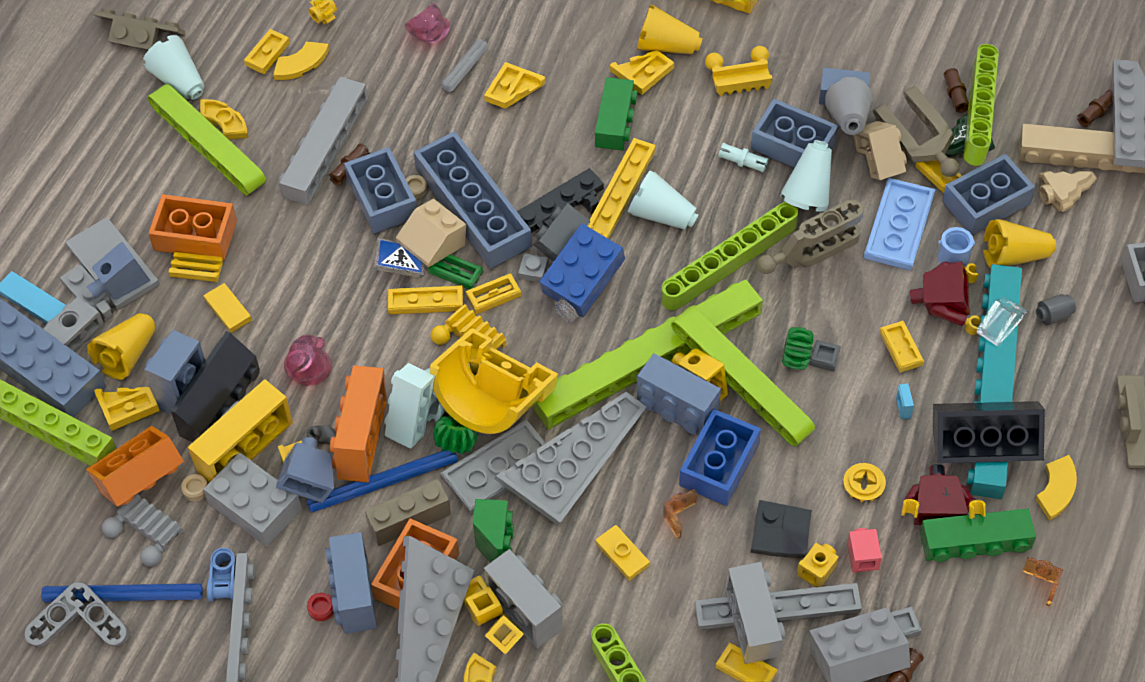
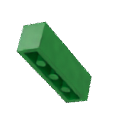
M1029 508L986 513V517L975 514L973 519H970L969 515L928 519L922 521L920 529L926 561L934 560L936 562H944L950 558L957 557L970 559L976 555L984 554L997 556L1003 552L1011 551L1023 553L1032 549L1036 539Z

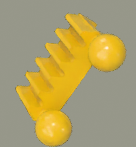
M756 46L752 49L750 54L752 63L722 67L724 61L719 53L713 52L707 55L705 65L712 71L715 89L719 96H723L724 92H728L731 95L734 90L738 93H741L743 89L750 92L754 87L756 91L761 86L768 89L772 85V75L769 74L767 61L769 52L766 47Z
M465 304L445 321L444 326H435L430 333L431 340L435 344L444 345L449 341L451 332L461 338L473 328L493 339L492 348L497 350L499 347L504 348L507 345L502 332L499 334L495 327H490L489 322H483L480 315L477 317L473 310L469 311ZM470 364L472 373L476 374L479 364Z

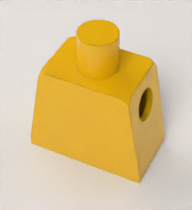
M693 349L687 355L682 352L675 354L672 359L673 364L721 388L720 401L728 395L723 363L699 349Z

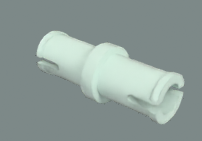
M726 143L722 144V150L719 151L718 157L738 163L740 167L747 166L764 173L765 165L767 166L769 158L750 153L749 149L746 148L742 150Z

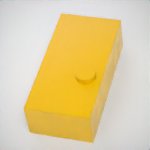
M264 379L188 446L196 472L210 483L239 452L252 461L293 424L287 397Z

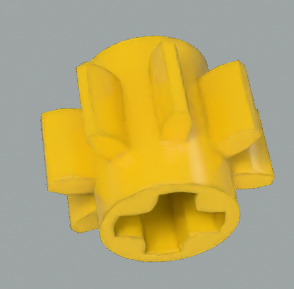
M333 0L310 1L312 7L308 9V12L316 23L328 24L336 18L333 13L337 11V7Z

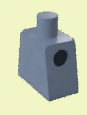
M121 242L93 265L92 269L98 276V279L89 284L87 288L95 299L107 290L114 299H119L149 282L150 279L125 244Z
M312 437L304 438L302 443H296L285 457L276 488L323 503L334 489L331 455L326 451L317 449L318 442Z

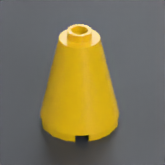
M649 5L636 49L692 55L694 50L699 51L703 39L699 37L700 32L656 6Z
M1001 219L989 221L984 233L983 242H988V250H983L985 261L990 268L992 264L1013 266L1049 258L1056 250V240L1050 233Z
M138 313L93 338L87 346L92 362L95 365L99 362L103 367L101 371L105 375L113 379L123 380L130 375L156 330L155 322L149 315Z

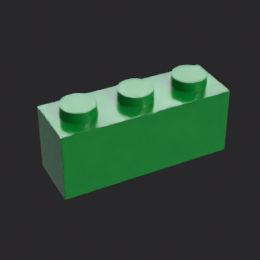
M606 77L595 129V147L623 151L625 141L629 142L631 127H628V123H633L634 109H631L632 104L636 105L638 90H634V80Z

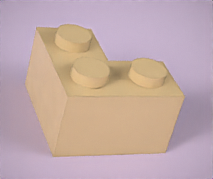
M876 121L865 125L859 134L853 135L857 152L866 155L871 178L882 180L906 172L905 164L907 159L905 153L901 150V133L896 125Z

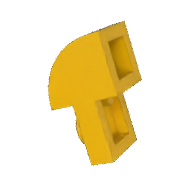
M480 575L471 579L463 603L468 609L472 621L478 627L502 615L503 610L490 586L487 587Z

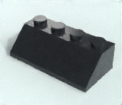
M226 331L170 410L179 436L188 441L194 442L216 423L235 402L242 400L251 381H255L259 375L260 368L256 355L230 332Z
M1039 401L933 404V437L937 463L1044 461L1045 409Z

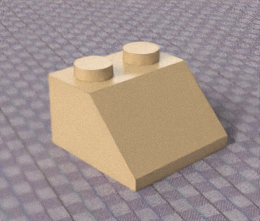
M433 198L413 211L396 236V242L427 267H430L465 246L466 223Z

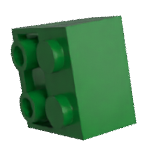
M475 499L473 515L475 545L490 563L510 549L512 551L510 545L511 539L514 538L513 511H509L508 501Z

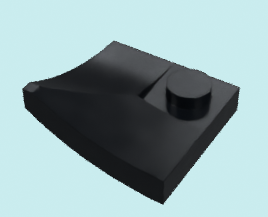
M759 500L750 553L776 557L805 558L807 555L812 510Z

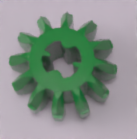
M791 327L788 330L782 355L784 366L794 370H805L807 368L814 341L812 331L802 327Z
M450 415L440 417L433 431L435 445L442 447V451H450L451 453L458 452L463 454V452H471L478 437L476 431L461 425Z

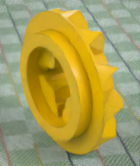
M858 463L851 466L846 471L843 479L844 491H847L851 498L859 499L861 503L864 500L873 502L875 498L881 497L886 486L883 472L878 467L869 463ZM865 475L867 476V484L870 485H867L865 490H862L860 482L864 479Z

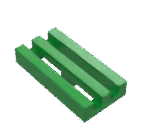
M451 254L442 260L453 265L450 266L438 261L428 267L430 274L469 290L474 288V284L479 281V276H482L484 272L483 267ZM460 268L473 272L474 274L472 275L468 272L460 270Z

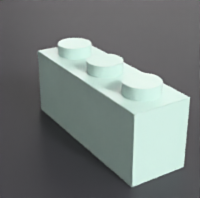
M410 363L394 373L391 379V384L393 385L392 393L388 399V404L390 405L389 412L384 421L386 437L410 449L424 437L435 379L434 375Z

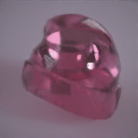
M433 2L404 25L409 34L426 43L441 41L450 30L449 20L443 17L441 9Z
M310 334L302 335L291 344L284 360V369L287 375L295 382L305 386L319 384L329 376L332 363L328 354L323 350L325 341L322 337H314Z

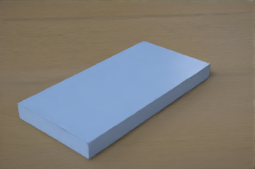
M888 178L866 246L864 259L912 271L936 189Z

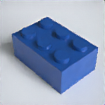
M581 223L539 281L542 292L563 306L567 307L566 305H568L571 309H574L572 310L573 312L575 311L576 314L584 317L624 262L623 247Z
M713 409L680 469L679 486L728 506L759 446L761 428Z

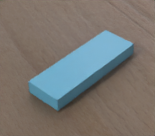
M13 271L0 282L1 296L46 324L51 319H54L66 306Z

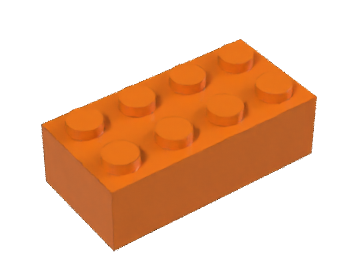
M353 365L351 376H346V396L342 395L340 401V411L342 413L341 416L336 417L335 421L336 437H331L330 452L334 453L332 468L336 469L338 480L369 482L387 405L384 368Z

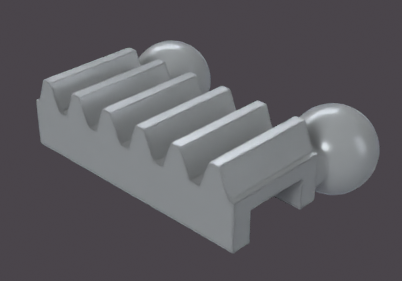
M138 493L134 495V499L131 502L123 505L117 511L116 517H109L102 523V532L109 538L118 537L123 531V524L127 523L153 542L154 546H146L140 554L142 563L149 567L159 564L162 559V552L168 549L167 544L176 534L180 536L183 533L182 528L176 521L173 522L168 515L165 516L160 509L157 510L153 504L150 505Z

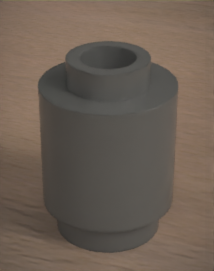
M1059 294L1038 302L1036 316L1045 325H1050L1071 317L1076 311V305L1070 295Z

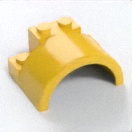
M471 328L430 364V374L435 376L433 390L442 407L461 425L479 433H500L509 429L537 401L543 402L555 390L558 373L537 362L531 368L492 348V338ZM469 364H479L478 371L475 376L472 373Z

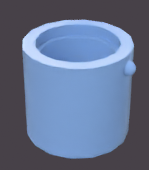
M960 227L947 229L938 242L940 244L938 260L940 264L942 262L956 263L962 261L964 267H966L970 260L972 247L975 245L970 232Z

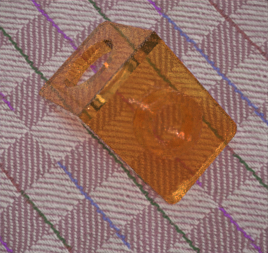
M695 489L684 494H676L668 502L664 503L663 516L677 539L682 537V525L675 514L696 504L697 492Z
M1028 557L1023 572L1054 583L1046 603L1047 606H1050L1063 569L1053 566L1052 563L1046 560Z

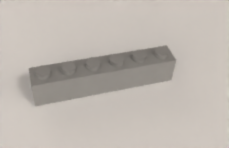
M340 77L336 85H332L328 99L321 104L316 120L313 119L310 124L308 134L301 139L299 150L296 155L291 157L287 171L280 176L279 187L281 188L283 198L309 206L368 100L366 84Z

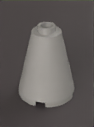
M845 77L829 87L826 92V108L846 134L856 135L865 127L873 104V94L863 80L856 77Z

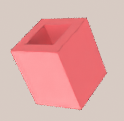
M858 528L850 531L847 547L852 573L879 570L882 556L876 529Z

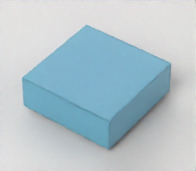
M908 383L899 384L896 402L902 420L911 419L914 404Z

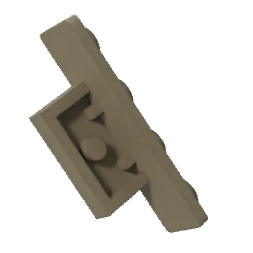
M102 8L101 12L93 10L92 14L100 19L112 21L108 41L115 44L149 50L156 43L159 31L185 35V31L180 29L179 24L166 21L165 25L159 24L157 19L144 17V20L136 19L134 14L123 12L122 16L115 15V11Z
M1118 375L1117 407L1121 411L1120 430L1124 434L1127 465L1129 468H1145L1144 378L1141 375Z

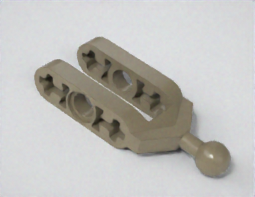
M916 86L904 91V97L908 105L935 136L920 146L885 104L873 110L877 121L896 125L901 133V150L912 162L938 160L941 164L940 170L946 177H953L959 172L960 165L958 161L945 155L954 139L953 132L943 117Z
M848 200L804 221L798 231L791 235L780 253L774 256L763 255L758 259V270L763 274H770L775 270L776 265L784 261L794 268L801 265L810 267L855 245L860 236V228L857 224L863 218V205L859 201ZM833 220L837 225L831 227L826 225L825 222ZM825 240H830L834 243V245L825 246L822 244V242Z

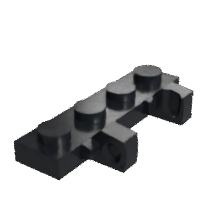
M588 168L517 212L531 229V233L537 229L539 230L542 225L547 227L551 222L549 216L557 206L561 208L567 203L572 207L582 204L592 215L599 204V201L596 199L597 193L604 189V183Z

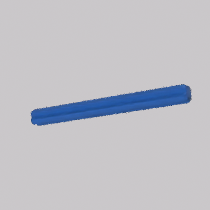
M440 451L371 475L369 482L354 481L334 488L323 503L307 498L309 510L316 512L457 462L456 452Z
M200 583L87 585L102 601L197 600L203 597V586ZM44 586L41 593L42 600L44 602H53L69 586ZM76 590L74 592L76 595L74 601L78 599L81 602H86L87 599L83 596L85 590L82 592Z

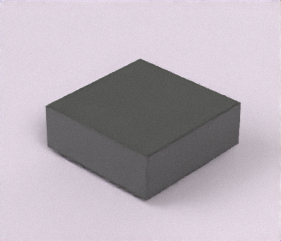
M816 340L810 359V366L835 371L841 346Z

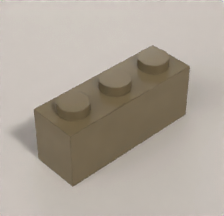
M436 479L367 509L365 514L368 526L379 547L399 538L409 519L429 525L451 515L449 499L439 480Z

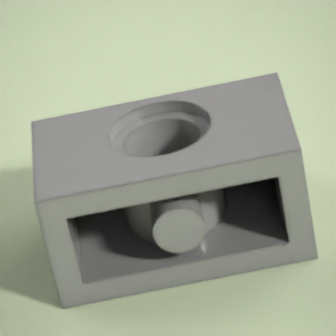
M77 296L54 319L48 321L43 329L76 352L104 326L99 311Z

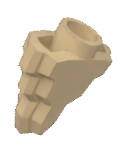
M1046 171L1038 174L1040 181L1038 192L1040 199L1045 205L1052 203L1058 212H1064L1073 207V202L1080 199L1081 192L1090 189L1097 180V177L1093 171H1078L1072 174L1064 171L1057 173Z

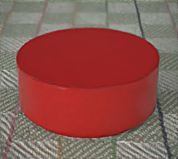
M320 592L309 598L307 610L310 617L316 621H325L332 617L334 611L332 597L329 594Z

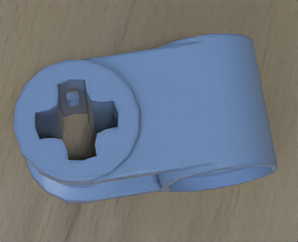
M219 548L213 552L210 559V574L207 584L209 602H214L215 599L230 598L233 601L236 558L230 549ZM230 561L228 566L219 567L222 562Z

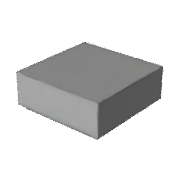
M912 607L890 612L906 638L921 635L922 630Z

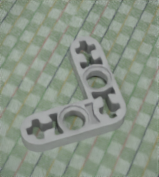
M77 582L70 585L26 627L25 638L33 646L43 647L51 642L78 615L106 643L114 647L122 646L126 643L129 637V630L90 587L84 583ZM76 590L81 592L85 590L83 596L90 604L86 606L78 599L74 601L76 598L74 592ZM59 607L66 610V617L61 622H55L52 619L53 611ZM96 607L103 608L105 613L103 619L99 622H93L90 617L91 611ZM46 619L48 623L55 626L53 630H51V628L46 627L42 631V635L44 637L41 640L38 638H35L33 640V638L35 637V633L33 631L36 628L42 630L47 625L43 622V620ZM109 623L117 630L121 628L119 631L121 637L118 640L116 638L110 640L112 633L103 626Z

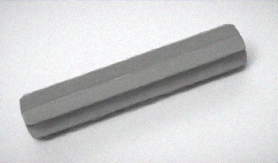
M478 39L441 82L443 90L450 93L455 89L488 49L486 41Z

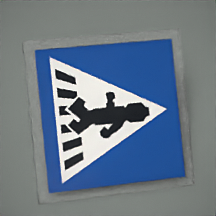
M377 239L374 270L419 278L424 277L425 264L396 241Z

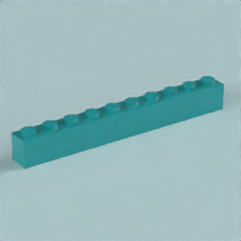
M992 264L990 273H985L983 288L987 289V294H983L981 309L986 310L985 315H981L979 326L980 330H984V334L979 337L978 351L982 352V358L978 357L976 364V373H980V379L975 381L974 394L978 395V401H974V403L1012 402L1022 268ZM973 462L972 469H968L966 484L971 485L970 493L975 496L1002 499L1006 488L1008 462Z

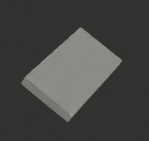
M108 217L65 241V243L94 280H97L98 276L92 269L93 265L119 243L123 242L150 281L119 299H114L107 290L105 293L118 311L160 284Z
M524 420L441 472V478L471 515L474 513L475 499L495 500L509 491L494 479L495 476L502 471H506L522 458L524 459L545 444V441L531 424Z

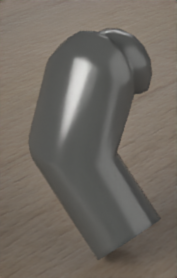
M311 426L307 430V437L316 439L318 443H329L330 445L331 437H336V431L331 426Z

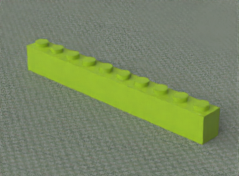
M745 279L739 283L731 284L725 291L713 294L706 301L692 307L696 308L724 335L761 315L763 300ZM678 316L668 318L660 326L646 330L634 340H627L621 347L603 353L600 358L591 363L581 365L578 370L569 375L565 374L559 377L555 390L543 402L537 401L532 406L546 428L550 430L636 383L637 375L653 353L672 362L673 357L678 352L687 355L692 351L671 327V322Z

